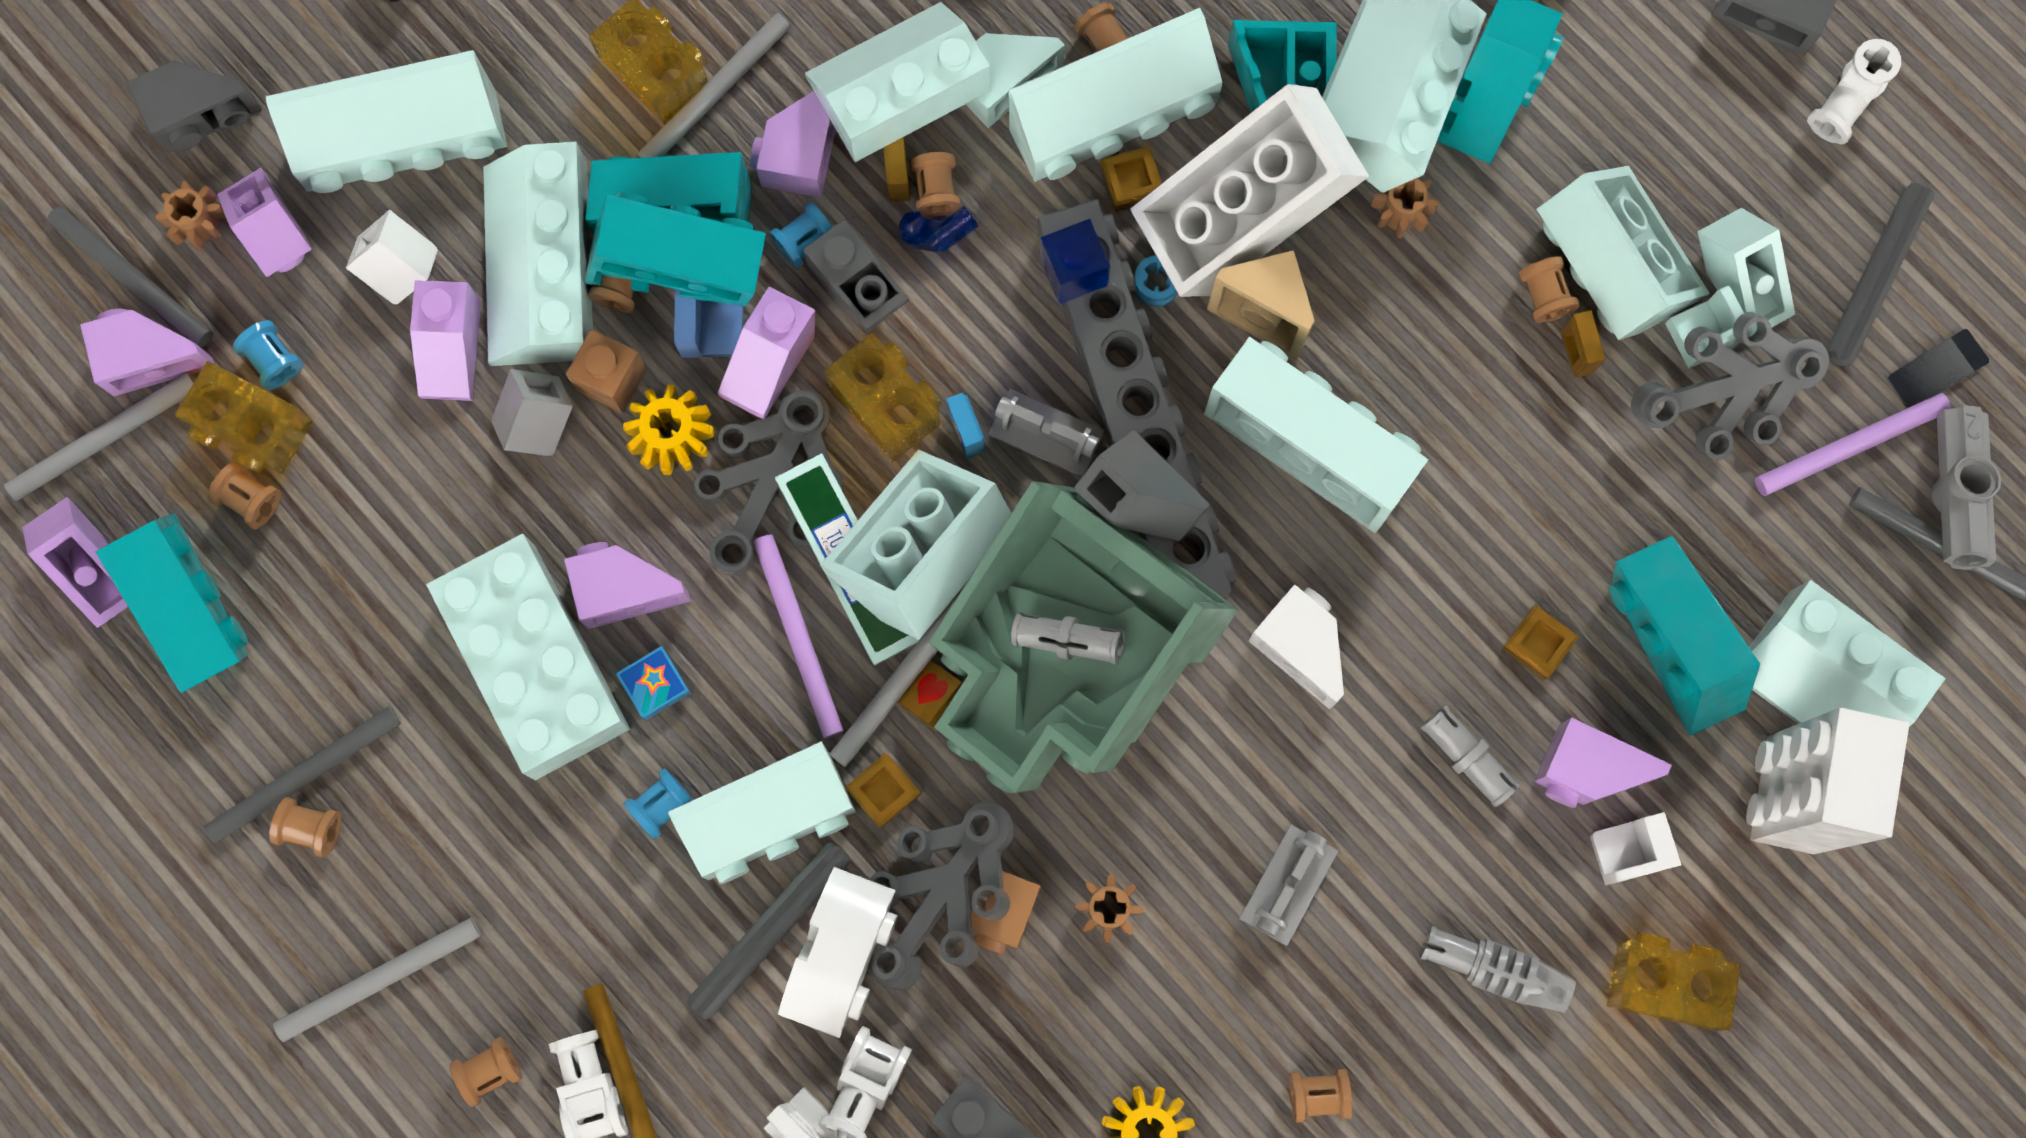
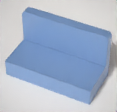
M675 289L674 344L681 358L732 357L744 327V306L683 298L679 295L680 290Z

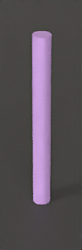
M1937 394L1756 477V487L1762 496L1774 493L1937 418V415L1942 410L1951 409L1950 401L1945 394Z
M769 534L759 537L753 543L824 739L834 737L843 733L844 730L774 536Z

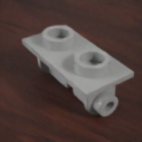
M1009 389L1007 396L1002 397L995 412L996 419L988 436L1083 477L1105 430Z
M1290 824L1239 919L1287 946L1335 859L1338 850L1327 845V840L1310 830L1306 833Z

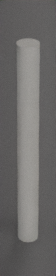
M776 13L636 154L637 158L663 157L791 28L788 21L782 15Z
M186 372L4 484L6 491L15 501L22 499L200 390L193 377Z
M962 587L829 753L841 765L846 767L937 653L938 650L929 644V641L964 587Z
M470 917L274 1022L273 1027L276 1035L282 1042H285L481 937V932L476 922Z

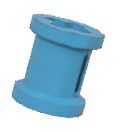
M810 201L804 206L803 214L782 230L774 228L769 232V235L784 258L797 270L803 265L802 259L805 257L803 249L833 227L819 208Z
M269 320L258 322L244 330L234 341L233 349L238 356H246L260 374V384L267 390H274L297 376L302 370L304 363L298 356L289 353L276 336L278 332L277 327Z
M665 767L659 772L660 779L637 799L628 798L623 803L634 819L654 840L661 835L660 828L671 819L668 812L693 801L692 797Z

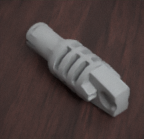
M1435 926L1429 928L1426 935L1427 941L1442 948L1423 943L1420 959L1428 960L1466 974L1465 980L1469 981V985L1514 1002L1563 1013L1566 1012L1576 986L1573 978L1540 961L1537 957L1492 940L1479 939L1477 943L1441 931Z

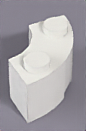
M836 867L833 868L810 920L807 940L794 962L778 1015L840 1038L848 1018L859 1020L870 989L861 986L877 943L887 946L898 915L889 912L895 893L894 889Z

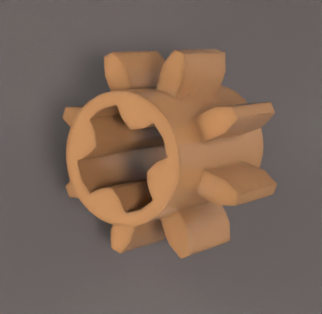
M1416 178L1384 193L1374 194L1371 207L1381 209L1382 215L1377 226L1381 228L1387 225L1391 229L1396 230L1398 238H1402L1405 231L1412 227L1420 233L1424 232L1428 225L1427 217L1424 214H1434L1439 204L1434 199H1428V190L1432 181L1422 182ZM1398 198L1406 199V200H1407V202H1406L1407 207L1410 208L1411 210L1403 209V208H1402V205H1403V204H1402V200H1400V199H1398Z
M183 181L181 189H177L170 194L163 193L161 195L165 200L164 212H160L155 216L164 227L169 228L166 236L178 246L187 237L197 250H201L203 242L213 237H222L218 230L220 226L219 219H224L226 216L222 206L214 203L217 195L210 187L206 185L197 193L186 181ZM193 212L196 215L191 219L188 216Z
M1114 874L1108 875L1106 887L1099 890L1093 883L1089 881L1085 883L1086 890L1092 898L1089 903L1080 902L1075 904L1076 910L1088 912L1090 921L1084 925L1082 931L1087 933L1096 926L1103 930L1104 943L1108 944L1114 929L1120 928L1124 934L1131 936L1134 932L1126 920L1129 915H1139L1144 912V908L1140 906H1131L1128 898L1134 892L1136 886L1134 884L1129 885L1122 891L1115 887ZM1105 894L1114 895L1115 904L1124 907V913L1117 914L1113 919V924L1104 923L1103 914L1094 912V904L1102 903Z

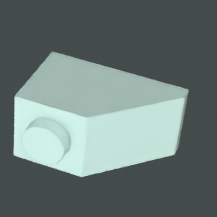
M985 33L976 42L990 64L991 91L966 103V105L989 128L1009 111V90L1064 66V43L1056 37Z
M1740 208L1698 231L1706 274L1717 290L1730 286L1743 312H1753L1766 318L1770 322L1771 328L1795 315L1779 229ZM1757 322L1751 325L1753 331L1748 337H1751L1756 332Z

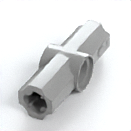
M1968 405L1944 409L1937 415L1939 479L1933 485L1931 493L1934 505L1941 512L1943 562L1950 564L1951 568L1963 570L1989 567L1996 561L1993 496L2000 489L2001 476L1997 467L1991 462L1988 414L1984 413L1981 407ZM1962 483L1966 485L1971 492L1965 489Z

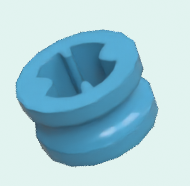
M1156 255L1149 256L1143 259L1136 268L1134 275L1136 290L1134 292L1145 305L1152 307L1165 306L1173 301L1178 292L1169 277H1167L1166 290L1159 292L1158 286L1155 287V291L1146 287L1149 277L1147 273L1150 271H1155L1156 276L1159 275V271L1167 275Z

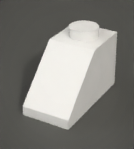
M1294 584L1253 632L1249 642L1328 709H1331L1344 695L1337 620L1329 613L1331 610L1330 604L1320 594L1311 588H1306L1303 592Z

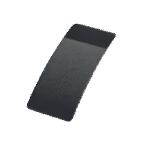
M1964 329L1890 374L1888 380L1909 408L1941 393L1989 363V358L1970 331Z

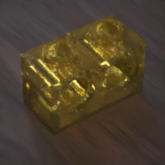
M629 0L589 35V39L597 57L666 125L708 82L704 70L707 61L690 41L686 40L681 44L670 33L673 27L657 7L652 5L647 9L639 0ZM634 35L647 36V39L641 45L634 47L625 45L627 40ZM669 69L682 71L680 76L673 81L665 82L659 80L661 74Z
M871 333L823 372L829 388L893 463L941 425L940 414L937 409L941 405V401L924 380L916 384L907 374L904 368L909 364L893 342L889 340L883 345L876 335ZM867 366H876L884 371L882 379L872 385L863 384L856 377L860 370ZM899 405L912 406L918 412L913 421L903 425L891 421L889 414Z
M209 361L206 362L175 414L177 418L190 426L186 434L188 437L214 451L219 443L235 450L231 459L258 474H261L264 467H267L282 475L314 422L298 407ZM228 401L229 406L226 414L219 420L211 421V413L214 407L221 402ZM274 425V433L270 440L264 444L256 445V435L259 430L264 426Z
M1637 933L1635 941L1618 942L1607 1007L1712 1031L1731 1030L1741 965L1723 961L1724 951L1699 945H1691L1689 953L1669 949L1670 939L1645 933ZM1643 959L1649 960L1655 966L1658 974L1657 982L1650 990L1642 987L1636 976L1637 967ZM1699 971L1704 973L1711 983V993L1704 1002L1698 1000L1691 990L1692 978Z

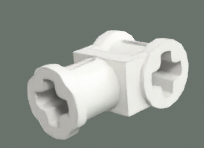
M1871 39L1858 47L1852 60L1845 65L1841 73V81L1821 109L1813 110L1808 116L1807 122L1814 133L1831 143L1845 144L1852 136L1851 127L1871 100L1876 99L1884 92L1888 82L1899 72L1901 55L1891 42L1883 39ZM1866 67L1872 68L1875 73L1868 72Z
M862 1026L841 1070L842 1074L837 1085V1090H840V1093L830 1114L822 1116L818 1124L819 1127L833 1138H867L864 1131L875 1108L882 1110L889 1094L892 1095L909 1060L912 1049L906 1046L902 1049L895 1048L870 1036V1029ZM858 1102L853 1116L848 1118L854 1103Z
M597 1030L574 1035L549 1044L550 1052L557 1054L565 1086L556 1088L560 1101L559 1112L565 1138H599L612 1133L621 1137L628 1134L627 1117L617 1088L614 1085L612 1074H602L594 1044L599 1038ZM602 1113L604 1114V1117L602 1119L589 1122L586 1124L584 1123V1119Z

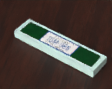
M822 453L775 477L820 565L858 521ZM826 574L874 666L912 647L919 641L880 621Z

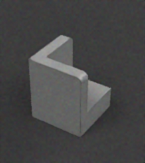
M510 369L492 416V424L503 450L552 456L555 453L573 405L559 376Z

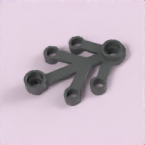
M1747 312L1740 315L1733 326L1734 337L1749 347L1762 348L1775 358L1774 361L1756 366L1723 345L1722 338L1718 333L1706 327H1696L1685 338L1684 347L1687 354L1701 362H1711L1728 374L1674 391L1658 382L1646 383L1634 393L1631 400V411L1636 419L1647 426L1663 428L1673 423L1677 419L1679 412L1728 398L1711 424L1704 427L1696 438V446L1702 454L1713 460H1721L1732 451L1734 439L1731 432L1760 389L1775 384L1761 409L1751 413L1744 423V432L1749 439L1760 445H1770L1781 434L1782 424L1779 417L1796 392L1800 389L1813 387L1825 375L1829 364L1827 349L1821 342L1810 337H1800L1788 341L1772 330L1771 324L1766 318L1753 312ZM1757 322L1756 332L1748 338V328ZM1708 337V346L1705 350L1699 352V343L1702 339ZM1808 358L1806 366L1801 370L1803 361ZM1665 401L1662 410L1655 415L1657 406ZM1764 421H1768L1766 430L1758 435L1759 426ZM1720 435L1718 445L1710 449L1712 439Z
M810 390L794 391L782 400L778 413L767 416L764 420L758 419L744 425L728 424L719 431L717 437L718 445L721 451L730 458L744 456L749 451L752 443L781 435L773 453L720 471L707 469L695 477L694 491L698 498L707 504L720 502L725 497L727 491L758 481L733 530L721 532L713 539L710 545V558L721 573L736 576L746 572L751 567L754 560V549L751 542L778 489L790 521L787 529L790 540L799 548L811 547L807 539H798L794 535L799 523L775 480V477L793 468L792 462L802 444L809 460L821 453L823 454L843 492L844 484L842 483V477L839 472L833 469L822 438V434L828 428L830 422L829 407L824 398L818 393ZM800 410H810L814 417L809 424L800 425L795 422V416ZM739 433L744 439L738 448L731 449L725 446V439L728 435ZM707 479H716L720 482L718 491L712 495L701 492V486ZM731 547H738L743 551L741 560L735 564H729L724 561V554Z
M981 802L974 805L966 813L960 824L928 832L919 827L912 826L906 828L900 834L897 842L899 853L903 857L918 863L928 860L933 852L960 848L947 865L898 877L881 871L870 878V881L880 885L890 882V888L895 890L890 907L897 905L901 899L929 893L897 941L883 946L875 953L872 960L874 977L880 984L902 991L909 989L917 982L922 968L917 951L946 908L949 933L941 941L940 953L942 958L946 962L958 967H967L976 960L979 947L976 939L972 936L967 877L977 863L979 865L981 886L972 896L971 904L973 911L978 916L989 921H998L1007 914L1010 907L1009 896L1003 887L1000 853L1010 845L1014 836V826L1009 812L1004 807L995 802ZM989 820L987 832L980 836L982 826ZM921 837L920 847L912 853L913 841ZM995 894V906L990 911H986L987 899ZM963 940L965 944L964 951L956 958L954 949L957 943ZM895 956V967L888 973L889 964Z

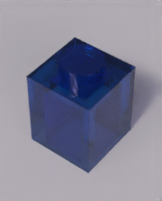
M1090 218L1040 237V260L1059 304L1108 286L1110 264Z

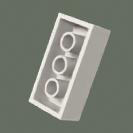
M1287 84L1130 210L1179 296H1211L1215 278L1221 268L1260 259L1367 179L1369 175L1317 88Z
M1837 708L1768 735L1767 741L1761 742L1756 754L1755 770L1761 773L1758 794L1754 793L1747 808L1746 821L1748 825L1752 826L1750 840L1809 854H1818L1891 838L1909 723L1845 708Z

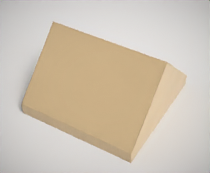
M1294 250L1221 268L1215 278L1207 310L1262 341L1274 344L1284 353L1295 359L1302 352L1315 321Z

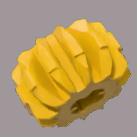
M668 384L664 390V398H658L653 389L647 388L645 395L649 404L645 407L640 403H631L629 409L638 419L629 420L623 424L625 433L633 436L627 443L629 452L632 455L642 454L640 463L647 470L659 462L662 473L664 475H671L674 469V461H679L685 471H691L693 465L688 456L694 453L699 457H707L709 451L699 440H708L713 438L715 434L713 427L704 423L711 416L707 405L696 406L697 396L692 390H688L678 398L676 387ZM675 421L679 431L671 430L673 437L663 439L659 429L662 427L664 430H667L665 423Z
M1140 1086L1133 1087L1132 1097L1136 1106L1132 1109L1119 1096L1115 1097L1112 1103L1115 1108L1124 1114V1117L1121 1121L1111 1116H1104L1102 1118L1103 1126L1119 1130V1136L1107 1138H1138L1140 1134L1135 1125L1144 1118L1148 1124H1151L1152 1118L1159 1121L1161 1126L1156 1132L1159 1138H1179L1177 1131L1189 1130L1195 1126L1192 1118H1182L1176 1121L1172 1119L1184 1106V1102L1180 1098L1173 1099L1164 1110L1161 1109L1165 1097V1089L1156 1086L1153 1090L1150 1104L1145 1103L1142 1088Z

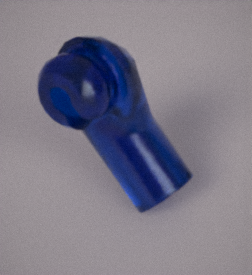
M965 206L942 222L927 219L918 211L906 213L899 221L901 237L906 244L915 249L935 253L947 251L979 227L975 218Z

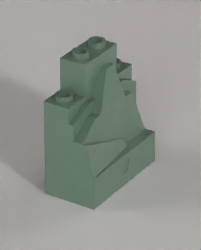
M1032 481L929 641V644L943 654L940 660L946 667L966 677L934 728L948 738L946 745L951 751L963 759L975 760L988 771L987 779L997 788L1007 793L1037 790L1063 750V759L1083 773L1089 774L1090 772L1113 770L1129 745L1136 742L1185 667L1190 663L1204 662L1239 609L1134 531L1112 526L1074 487ZM1018 612H1024L1028 615L1063 620L1065 616L1078 618L1079 624L1124 630L1125 646L1121 661L1118 662V665L1111 664V662L1073 656L1071 660L1059 659L1056 652L1022 646L1015 647L1011 643L1013 621Z

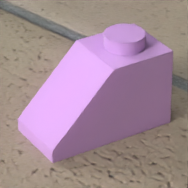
M814 91L768 119L763 138L756 137L754 139L750 164L751 168H756L761 187L822 197L836 129Z
M262 168L257 169L217 194L230 228L266 277L276 271L282 273L293 269L302 262L305 257L304 254L312 250L304 232Z
M415 280L410 335L417 390L420 399L473 400L481 300L468 282Z
M768 287L741 331L720 385L718 397L764 420L815 338V309Z
M132 309L107 310L97 316V320L80 324L94 383L112 396H118L173 380L186 372L194 374L215 367L213 358L196 343Z
M68 497L22 527L27 554L97 628L128 608V605L95 552L108 545L107 541Z
M607 542L588 544L577 549V556L564 559L579 621L588 629L691 602L689 591L681 581L617 545L609 547Z
M1570 718L1559 724L1534 782L1547 788L1545 795L1548 798L1562 805L1575 808L1577 803L1585 805L1666 776L1672 765L1585 723Z

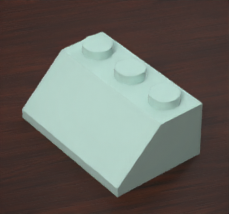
M942 2L805 72L806 79L854 162L991 91L990 64L965 22Z
M1629 166L1584 173L1536 209L1544 221L1543 229L1545 234L1553 244L1562 249L1570 262V272L1573 279L1581 288L1589 292L1598 307L1597 315L1600 322L1609 332L1615 334L1618 340L1640 334L1710 295Z
M918 449L820 566L827 575L880 621L920 640L970 579L1008 520L1011 512L994 482Z
M1812 580L1805 582L1787 594L1749 646L1761 664L1752 690L1797 724L1837 708H1845L1908 722L1910 727L1946 679Z
M822 741L668 812L701 877L707 880L717 877L719 884H724L750 871L747 863L767 854L769 861H773L794 852L799 848L796 840L816 831L819 838H823L847 827L849 823L846 817L856 813L835 764Z

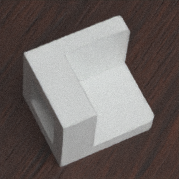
M388 210L357 237L346 269L392 304H399L414 291L415 280H428L438 249L391 210Z
M1665 812L1599 830L1590 835L1605 886L1681 866Z

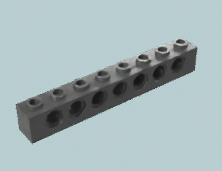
M1097 199L1038 217L1037 235L1103 430H1105L1104 433L1109 447L1135 430L1148 444L1162 447L1168 456L1166 462L1198 492L1196 485L1202 483L1199 465L1193 453L1185 455L1179 436L1185 434L1183 419L1176 404L1168 406L1163 387L1169 386L1167 373L1161 357L1152 358L1146 340L1152 338L1150 323L1143 308L1135 310L1130 292L1136 290L1135 281L1129 263L1127 261L1119 263L1113 246L1119 244V235L1112 215L1107 214L1103 216ZM1089 254L1097 257L1102 265L1096 270L1085 271L1080 269L1074 261L1079 256ZM1106 301L1112 303L1117 308L1118 313L1112 318L1102 319L1095 316L1090 308L1097 302ZM1114 349H1125L1133 355L1135 361L1129 366L1117 367L1109 362L1107 354ZM1139 396L1148 401L1151 410L1145 415L1135 416L1125 410L1123 402L1130 397ZM1212 505L1180 541L1138 532L1139 536L1224 599L1228 598L1232 590L1230 583L1236 582V575L1227 551L1219 553L1213 534L1219 532V526ZM1180 542H1191L1199 548L1201 559L1194 564L1181 563L1174 556L1173 547Z

